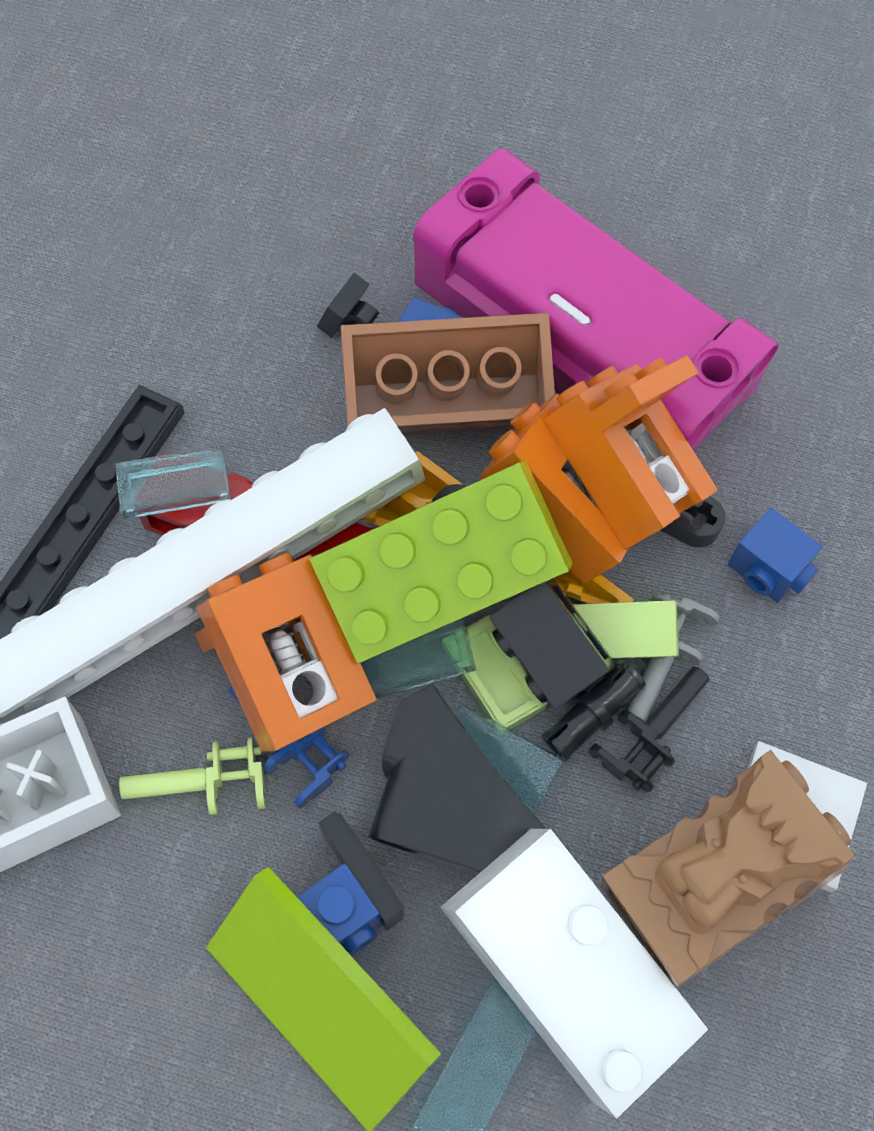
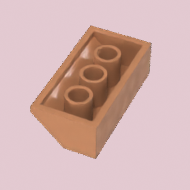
M549 313L341 325L348 426L360 416L366 414L374 415L385 408L403 435L515 428L511 421L526 405L535 401L538 406H541L555 395Z

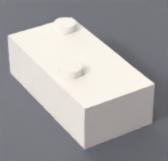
M530 829L440 907L591 1102L616 1119L708 1030L551 829Z

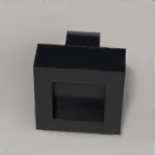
M354 272L327 307L316 327L333 338L342 324H372L380 313L369 303L360 300L370 284Z

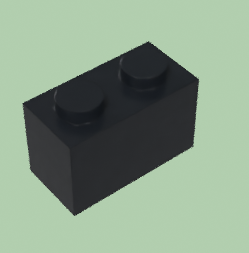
M554 578L525 590L489 617L496 626L492 634L497 644L510 658L514 656L519 658L529 672L524 678L532 693L542 703H546L549 700L554 709L564 704L617 666Z

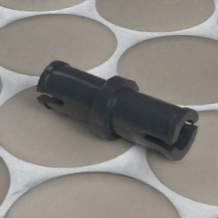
M620 660L617 666L591 691H581L574 698L576 705L555 725L541 735L544 742L555 754L560 752V759L567 762L571 758L570 756L598 729L605 731L614 723L612 716L639 690L646 686L644 679L632 666L628 671L626 670L629 667L627 662Z

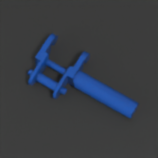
M231 686L229 689V693L239 703L238 698L233 690V687ZM325 727L308 734L301 741L298 739L280 748L263 766L267 774H271L277 769L276 765L279 762L285 764L291 758L299 759L314 775L315 780L294 801V804L299 809H302L308 803V798H316L333 783L331 774L336 769L342 771L346 767L344 762L348 758L349 753L346 750L337 753L323 738L326 732ZM313 745L328 760L320 769L305 754Z

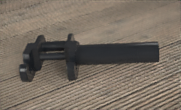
M691 667L645 723L633 713L622 710L618 715V720L624 725L628 722L631 725V733L638 737L637 744L625 758L622 757L618 760L597 744H593L590 747L589 754L595 759L600 757L602 759V767L619 781H622L626 776L633 782L632 786L636 790L641 788L651 792L654 786L650 779L662 764L672 766L675 763L673 756L670 754L671 749L668 746L662 747L655 740L661 739L709 682V676L699 667ZM645 749L653 757L640 772L631 763Z

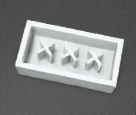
M62 697L0 725V872L121 816L84 721L66 697Z

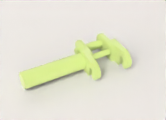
M253 737L248 738L247 746L220 749L218 741H215L212 744V752H207V760H213V767L120 777L119 791L121 799L206 790L209 814L215 815L218 814V805L216 804L218 788L223 785V781L250 778L255 783L258 809H266L264 769L261 762H256V755H261L260 747H255ZM248 758V770L222 773V761Z

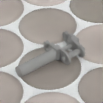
M654 594L651 598V601L673 600L668 594ZM683 597L681 602L676 601L678 634L684 620L688 617L696 621L706 617V623L711 626L717 625L720 616L714 610L686 597ZM678 636L679 657L676 658L682 659L686 655L690 657L689 662L692 664H700L703 658L701 652L680 642ZM675 657L651 658L642 677L646 686L633 696L627 710L644 723L649 718Z

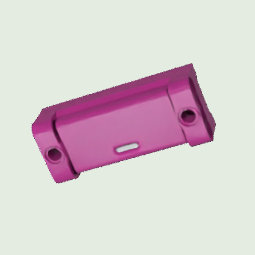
M499 148L431 206L416 224L413 232L415 284L444 307L453 310L462 318L549 313L554 389L559 395L583 380L587 383L597 374L611 366H614L616 371L620 373L636 364L642 369L660 357L668 365L688 355L699 374L662 398L661 401L693 451H695L739 404L744 403L758 388L769 362L779 348V343L742 317L737 318L731 324L730 321L542 188L539 185L540 173L505 148Z

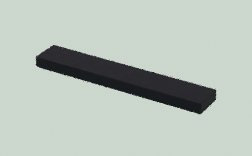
M138 385L1 580L0 639L9 635L12 628L21 620L31 616H40L54 607L185 412L181 403Z

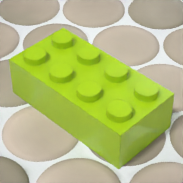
M526 460L309 559L357 664L568 572L573 564Z

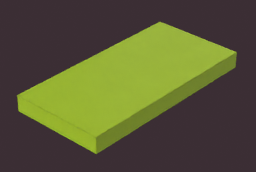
M269 867L254 875L206 946V949L367 1131H372L439 1058L441 1053Z

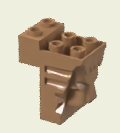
M772 750L762 755L751 767L736 778L726 797H718L715 794L707 800L699 817L690 819L686 816L676 824L674 830L652 842L637 855L628 857L602 876V889L636 938L676 989L781 914L785 915L838 877L850 866L848 863L855 857L848 847L851 844V839L843 825L831 813L825 812L822 814L806 794L809 792V787L800 771L787 760L781 763Z

